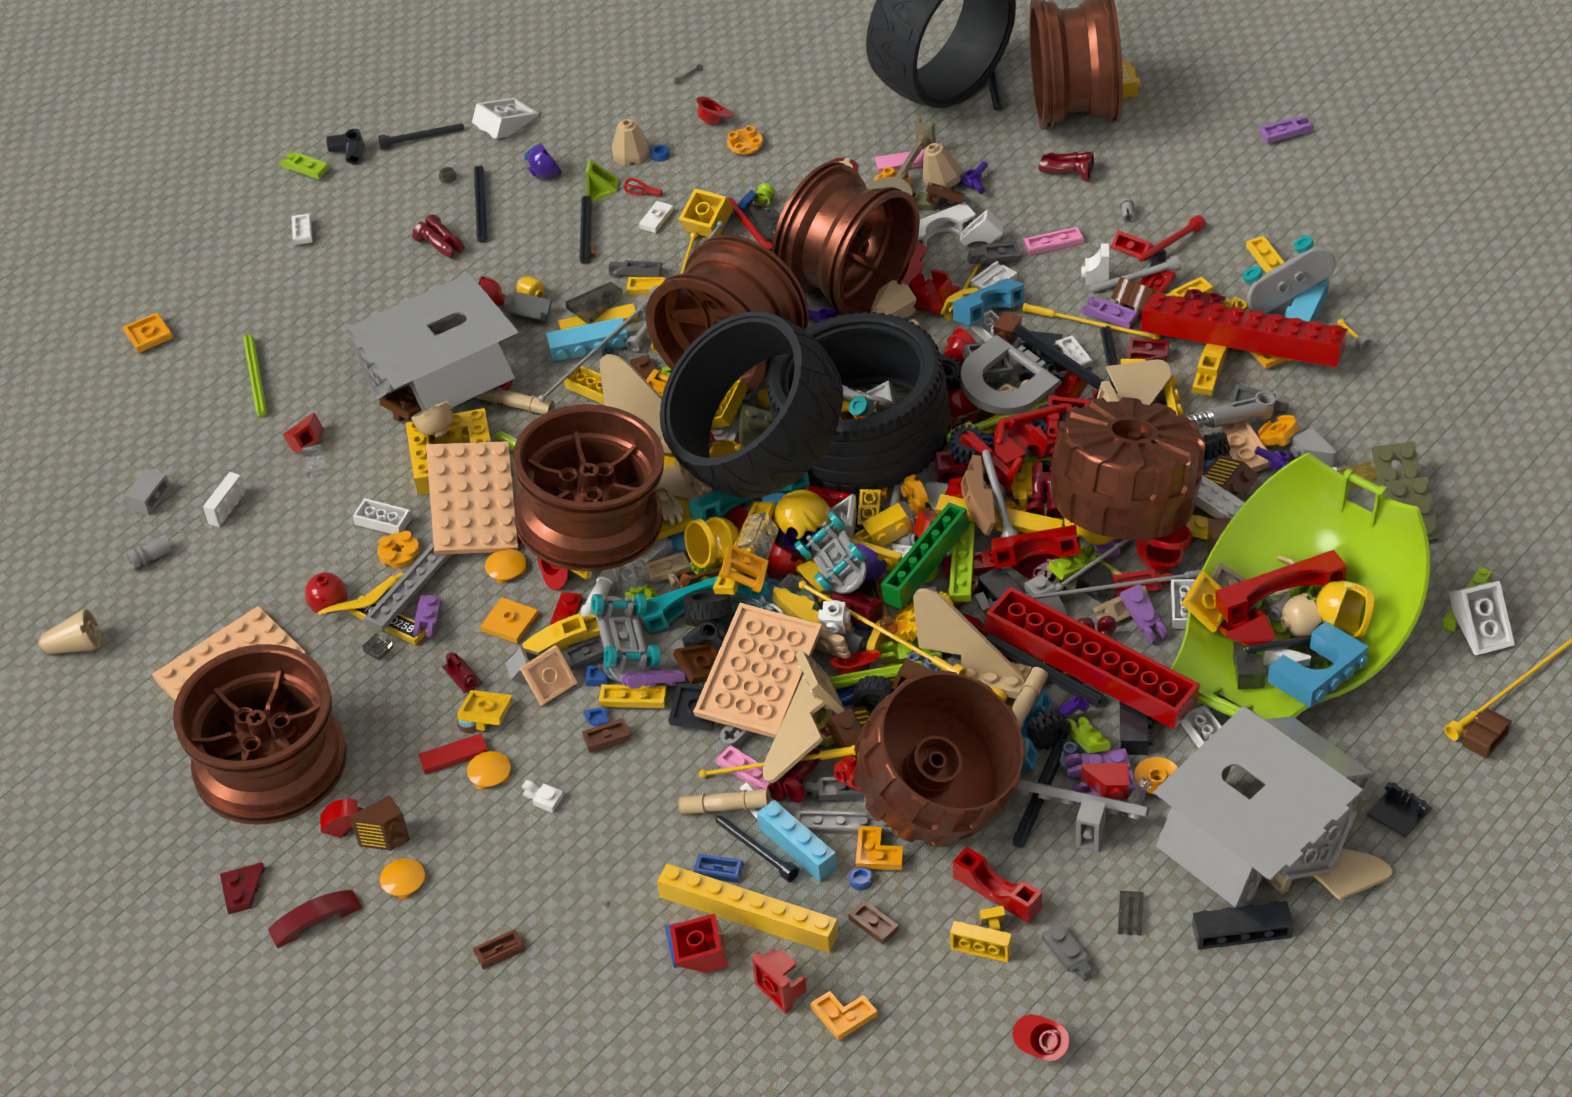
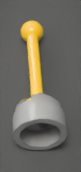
M1344 319L1338 320L1337 324L1347 328L1348 332L1356 338L1357 349L1365 353L1372 348L1373 340L1366 335L1358 336L1345 324Z

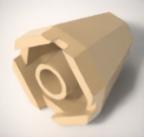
M624 119L617 125L612 143L613 159L623 166H630L632 162H635V165H639L650 156L646 137L638 124L631 119Z
M932 143L925 148L923 160V181L925 186L928 185V182L951 188L959 183L961 180L960 174H963V170L958 162L941 144Z
M892 280L878 290L871 313L892 314L895 317L900 316L901 319H906L915 313L914 304L916 303V297L908 285L903 283L900 285L897 284L898 281Z

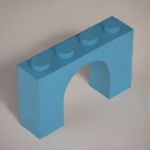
M1325 621L1312 632L1310 649L1324 656L1334 665L1326 669H1310L1283 654L1269 665L1268 682L1311 708L1316 703L1323 701L1327 694L1335 691L1346 679H1350L1358 669L1366 666L1369 659V646Z

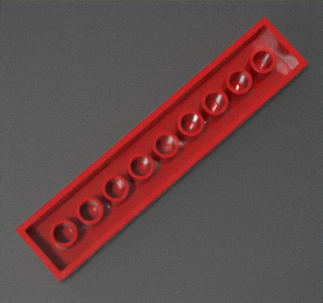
M1152 293L1142 310L1141 331L1336 368L1344 354L1348 333L1347 328H1342L1339 325L1330 326L1318 321L1309 322L1303 321L1300 318L1283 317L1279 314H1265L1258 310L1248 311L1241 307L1232 308L1219 303L1210 304L1202 300L1193 301L1181 296L1171 297L1166 296L1164 293Z
M1011 586L986 613L985 631L1174 730L1198 701L1199 683Z

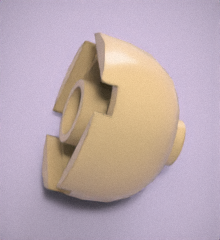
M444 401L413 415L411 418L418 431L422 434H434L435 437H439L447 433L445 429L451 425L453 413L448 401Z
M1302 593L1289 599L1282 610L1281 625L1294 637L1310 636L1318 628V624L1322 623L1318 607L1313 599L1308 600L1306 598L1309 596L1307 593Z

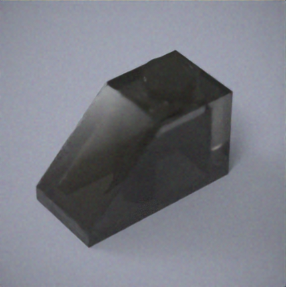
M1095 564L1078 576L1077 589L1113 584L1111 570L1103 564ZM1114 588L1083 592L1101 603L1115 598Z
M1233 642V662L1237 689L1265 688V679H1268L1269 670L1268 665L1263 664V657L1257 653L1248 654L1245 652L1244 645L1239 642Z

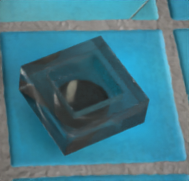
M375 633L362 648L363 652L380 661L393 648V643L389 639Z

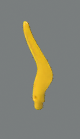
M400 572L395 576L389 577L360 599L329 606L319 611L318 614L323 615L334 611L370 606L377 602L387 590L392 588L404 574Z

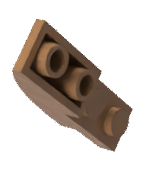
M973 455L961 481L962 494L967 509L977 526L985 535H990L993 527L995 528L997 525V515H994L996 499L993 498L992 489H986V481H983L985 466L982 465L981 456Z

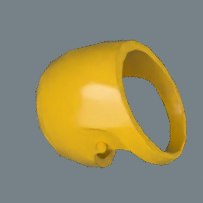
M710 517L707 521L702 519L692 520L687 524L684 532V541L689 558L699 568L723 564L726 549L729 544L734 545L739 535V530L731 521L722 517Z
M1348 581L1328 583L1317 595L1316 605L1321 621L1323 623L1326 621L1340 630L1349 632L1352 637L1363 638L1373 613V590ZM1366 599L1365 615L1359 629L1360 614Z

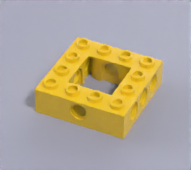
M485 408L454 413L451 425L445 429L447 433L439 437H435L434 434H422L418 431L413 421L406 422L412 469L418 496L430 493L426 444H452L470 441V443L491 442Z

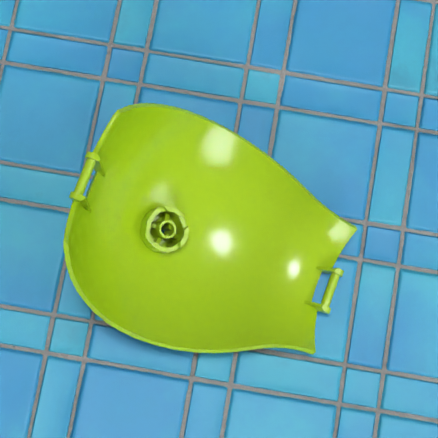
M1305 453L1271 476L1244 503L1219 537L1201 572L1205 571L1211 577L1216 565L1222 563L1248 580L1288 566L1286 563L1278 561V556L1292 559L1296 563L1321 553L1335 550L1347 565L1346 581L1357 583L1373 590L1374 608L1364 637L1361 639L1355 638L1369 646V659L1366 666L1358 669L1350 679H1346L1335 691L1327 694L1323 701H1326L1357 688L1372 678L1388 664L1408 639L1418 621L1428 590L1430 549L1426 527L1420 509L1417 506L1404 504L1385 497L1388 490L1387 487L1383 485L1378 486L1354 474V470L1350 468L1342 475L1313 454ZM1351 482L1376 494L1373 513L1347 500ZM1298 586L1288 595L1292 598L1302 593H1307L1309 596L1306 598L1308 600L1313 599L1316 603L1317 598L1315 596L1319 594L1324 586ZM1268 595L1274 605L1279 597ZM1366 599L1360 614L1359 629L1365 615ZM1261 600L1257 603L1258 608L1262 606ZM1188 611L1184 639L1170 669L1199 683L1201 689L1216 696L1221 695L1240 707L1245 706L1265 719L1290 716L1296 718L1301 712L1309 708L1268 682L1269 668L1263 666V652L1246 653V644L1228 639L1218 630L1212 633ZM1266 615L1267 620H1268L1269 624L1271 625V621H1272L1273 619H1271V618L1269 617V615ZM1310 644L1288 648L1289 650L1310 655V669H1326L1334 665L1330 660L1310 649Z

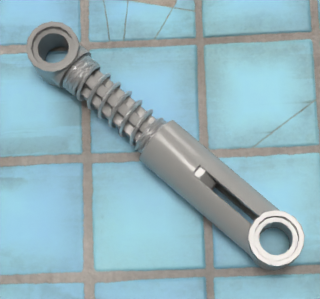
M1260 391L1253 398L1211 407L1204 413L1191 414L1187 417L1198 428H1203L1204 425L1216 428L1253 418L1267 420L1272 417L1276 398L1270 392Z

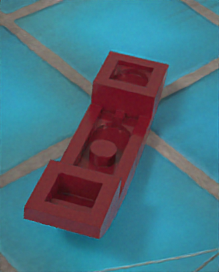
M353 890L332 892L294 908L278 919L268 929V932L276 947L279 948L298 939V932L338 913L343 918L362 909V906Z

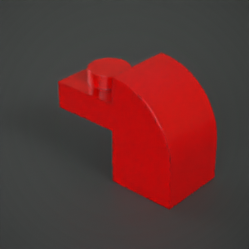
M340 799L330 803L320 814L321 833L341 838L349 828L353 829L350 816L365 808L358 807L356 799Z

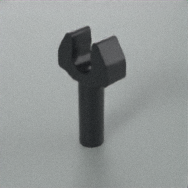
M1164 249L1147 259L1151 260L1150 267L1158 265L1159 261H1166V251Z

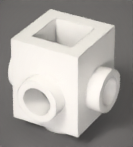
M838 600L824 601L823 609H819L818 622L822 623L823 630L834 634H846L847 624L850 623V611H847L845 602Z

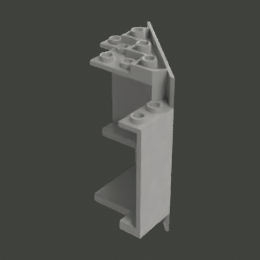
M469 273L347 327L354 338L352 339L354 343L352 348L377 400L395 389L410 384L422 411L444 401H448L452 408L515 379V370L511 364H508L505 358L507 356L506 351L499 344L519 332ZM457 314L467 317L463 324L436 336L428 328Z
M1243 706L1153 791L1154 794L1172 806L1168 812L1164 828L1159 834L1156 847L1234 907L1249 905L1252 902L1262 876L1272 880L1280 874L1287 880L1332 872L1357 814L1352 802L1361 793H1365L1373 772L1294 717L1262 719ZM1231 766H1239L1265 784V786L1249 800L1225 781Z

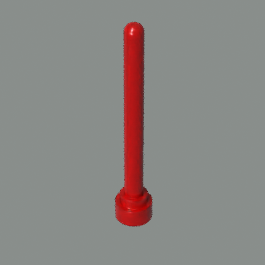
M728 198L733 207V212L756 241L772 251V243L765 240L732 198Z
M1201 215L1194 216L1186 227L1139 255V261H1146L1192 231H1201L1206 227L1205 219Z

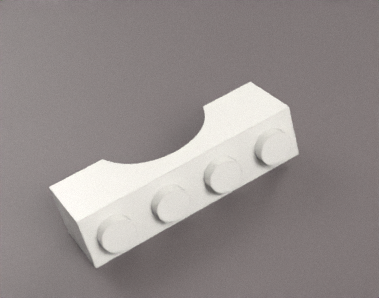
M963 202L920 219L917 241L927 247L928 239L936 233L952 232L960 235V232L976 219V214Z

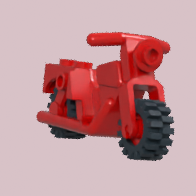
M1045 404L1044 407L1041 405L1036 410L1000 419L993 436L992 449L987 446V437L983 435L984 432L982 430L978 432L979 427L975 426L973 429L971 424H968V427H965V424H962L961 428L957 426L955 430H952L947 447L950 450L949 454L951 456L954 455L953 459L955 460L959 458L960 463L966 460V464L970 463L973 455L981 456L982 465L985 466L982 452L983 450H989L998 481L1003 485L1005 495L1010 497L1012 496V485L1015 476L1025 460L1026 448L1040 460L1041 458L1053 456L1060 422H1065L1067 418L1066 404H1051V406ZM985 467L986 473H984V481H986V485H989L991 487L990 480Z

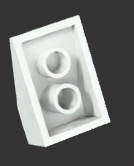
M516 98L480 102L476 104L472 123L478 126L480 130L489 133L492 138L501 139L502 137H509L538 117L539 113Z
M1500 581L1487 582L1448 592L1453 614L1474 655L1515 645Z

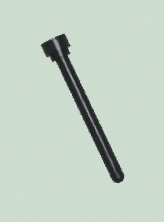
M462 123L393 137L384 134L379 135L378 140L380 148L383 150L388 149L391 144L462 131L464 125Z
M1311 635L1245 646V652L1251 654L1309 645L1311 643Z
M718 815L715 818V822L779 869L780 876L790 883L797 878L800 868L794 863L783 862L723 816Z

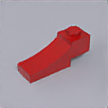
M917 241L914 254L909 260L900 285L903 283L910 287L909 283L918 273H921L925 266L921 261L929 248Z

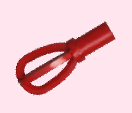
M628 178L624 183V190L629 194L662 196L663 190L650 187L638 179ZM634 181L643 185V187L631 185L628 182ZM627 186L633 187V188H637V189H641V190H644V191H641V192L629 191V190L627 189Z

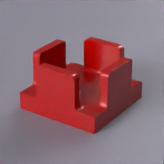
M933 269L931 271L933 280L927 279L926 281L923 274L918 273L909 283L910 290L916 297L914 308L940 315L946 299L959 292L960 286L952 285L949 273L946 271Z
M772 949L764 956L758 952L752 957L755 985L786 1014L793 1009L792 1002L806 992V980L801 975L792 981L786 975L796 967V962L782 949L779 951Z

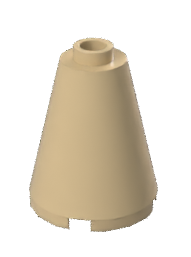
M80 610L43 633L39 640L40 649L47 654L91 651L100 648L102 637L101 632L97 633L95 629L98 626L97 620L90 610Z

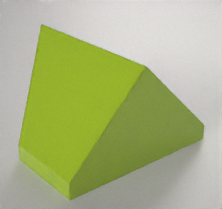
M590 159L586 170L587 196H591L593 203L615 193L618 189L619 178Z

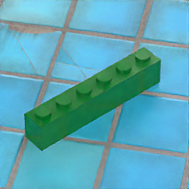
M948 503L882 582L881 588L884 603L903 609L969 528L966 508L952 503Z

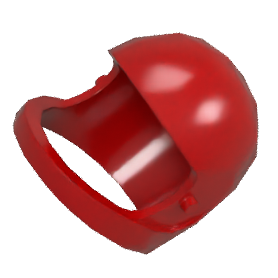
M1185 525L1168 536L1136 540V550L1140 562L1150 570H1159V573H1165L1177 567L1184 556L1183 548L1191 544L1192 533Z

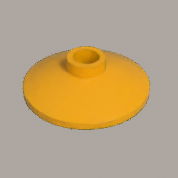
M1151 757L1137 765L1134 778L1141 790L1154 794L1153 791L1178 767L1166 758Z

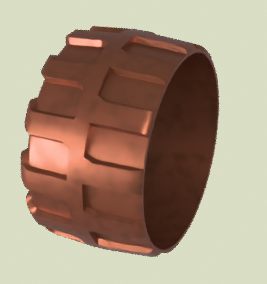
M1122 397L1120 401L1107 402L1104 398L1091 400L1088 406L1082 408L1075 406L1068 411L1066 421L1060 422L1056 437L1051 470L1050 494L1052 502L1068 521L1101 536L1124 540H1144L1168 536L1184 527L1192 517L1203 475L1204 438L1199 433L1197 425L1191 419L1184 415L1177 416L1175 410L1159 403H1154L1151 406L1142 404V401L1137 398Z
M939 671L938 673L925 675L917 674L904 680L870 714L854 747V751L858 755L857 767L853 771L855 787L861 788L867 811L876 821L882 820L890 826L894 835L908 842H914L918 839L925 841L931 846H947L953 844L960 837L968 838L973 836L992 821L1004 808L1021 780L1020 771L1026 758L1025 741L1022 739L1017 717L1011 707L1006 705L992 691V688L985 683L953 671Z

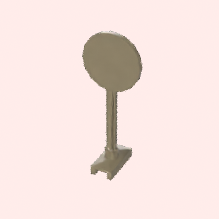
M921 118L916 119V144L895 177L880 178L872 182L867 187V190L895 187L909 193L913 197L911 186L903 179L921 150L932 143H936L934 121L926 124L921 122Z

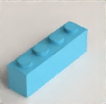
M1329 279L1321 284L1314 285L1291 300L1292 305L1286 309L1285 317L1300 318L1303 321L1309 322L1315 321L1328 294Z
M623 317L546 333L552 362L587 356L624 322ZM623 327L596 353H601L602 349L610 347L612 350L627 347L626 341L628 337L626 328Z
M775 800L757 812L759 830L819 882L837 870L836 852Z

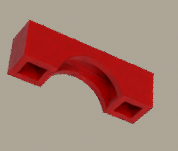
M1076 525L992 539L991 550L995 569L1017 565L1021 560L1038 554H1053L1059 558L1080 554V542Z
M966 846L952 861L954 879L998 906H1003L1005 910L1029 924L1042 909V891L1024 880L1019 884H1013L1002 879L992 870L986 858Z

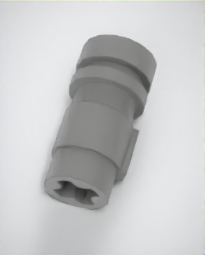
M166 537L159 540L157 538L145 542V546H137L135 550L132 548L125 551L128 562L133 570L141 567V565H147L148 561H153L172 552Z

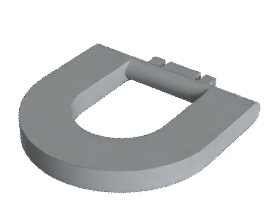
M997 334L965 359L960 374L961 389L967 399L982 410L1001 415L1018 414L1031 409L1057 389L1061 384V380L1043 367L1046 366V362L1040 361V358L1031 351H1025L1026 348L1022 345L1019 348H1015ZM1007 355L1035 374L1034 377L1020 388L1010 392H1001L990 388L982 377L987 370Z

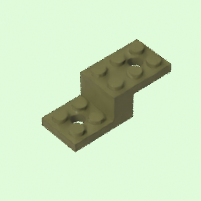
M1415 441L1373 447L1372 454L1378 486L1383 485L1388 488L1385 497L1404 504L1417 506L1422 514L1428 541L1439 539L1428 476L1421 477ZM1393 460L1401 462V470L1392 468L1391 463Z

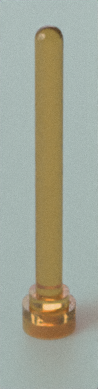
M881 575L879 579L875 580L878 598L882 600L881 613L883 619L880 621V627L892 634H896L898 631L897 621L891 617L889 604L884 603L881 588L883 576Z

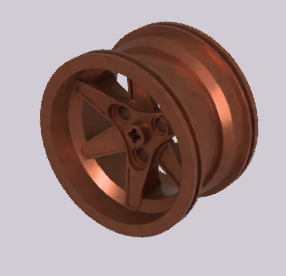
M1031 0L1029 11L1030 59L1034 99L1040 128H1046L1047 124L1049 128H1053L1054 123L1062 122L1067 113L1086 112L1087 115L1094 118H1105L1107 123H1110L1112 120L1119 122L1123 104V71L1119 24L1114 0H1085L1077 8L1060 9L1053 1L1039 0L1038 2V0Z
M837 161L827 162L811 171L790 196L776 226L772 252L789 267L804 292H813L821 289L833 309L839 314L871 313L878 290L892 280L898 281L897 284H900L904 277L909 260L913 256L917 245L920 226L919 209L915 199L909 193L895 187L867 190L865 182L854 168Z
M718 235L705 240L693 251L687 260L683 274L667 278L653 291L646 307V324L655 349L669 368L674 370V366L679 358L682 357V354L694 340L707 329L730 316L752 311L767 312L785 318L805 329L809 323V310L800 283L789 267L777 255L763 245L748 238L736 235ZM772 358L757 364L738 379L742 380L749 387L746 395L753 392L768 375L769 366L772 363Z
M581 404L558 408L539 416L525 427L515 443L513 459L515 476L522 488L515 503V527L520 540L526 548L549 564L574 571L613 569L628 564L645 554L656 542L662 526V504L655 489L663 475L664 450L656 432L645 421L627 411L595 404Z
M257 644L227 651L198 668L187 679L178 693L173 709V723L182 748L191 758V774L196 790L206 806L228 820L243 824H270L301 815L319 804L330 794L339 782L346 765V742L340 724L331 713L332 694L327 677L322 668L311 657L296 649L281 645ZM287 712H295L298 714L289 716ZM229 729L232 731V732H229V733L224 734V733H225L227 730H229ZM242 756L241 761L230 760L235 757Z

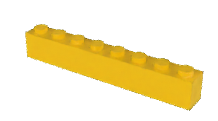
M666 864L657 880L660 898L709 914L715 913L718 917L830 953L839 936L837 918L671 864Z

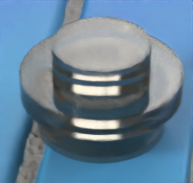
M445 167L440 170V182L450 184L457 179V173L453 168Z

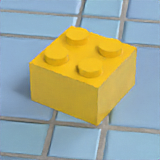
M694 189L679 217V221L686 232H696L698 235L709 237L716 228L718 221H722L725 226L733 211V207L726 196ZM720 228L715 236L720 235L723 228Z

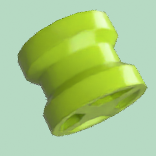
M760 184L755 192L754 202L759 206L767 207L776 194L775 189L770 184Z

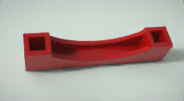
M1335 550L1321 553L1317 556L1216 590L1215 606L1226 622L1229 623L1247 617L1248 610L1255 603L1275 592L1298 586H1326L1333 581H1346L1347 565Z

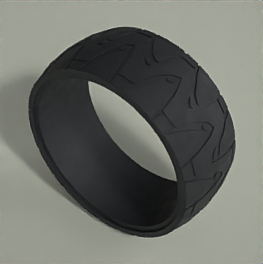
M876 0L866 36V52L869 64L881 81L901 97L933 108H948L957 105L975 93L985 83L1001 60L1014 27L1016 0H964L959 19L947 42L927 64L918 70V54L923 35L932 16L944 0Z
M752 311L739 313L707 329L694 340L682 354V357L679 358L667 380L661 400V432H663L664 441L677 461L692 476L707 486L740 498H758L771 495V493L774 494L783 490L784 487L790 486L807 473L830 444L842 413L843 386L841 377L827 351L811 334L795 323L767 312ZM794 354L795 367L792 386L783 408L772 424L757 439L744 448L725 456L711 458L709 438L712 422L721 401L730 388L748 370L762 361L778 355Z

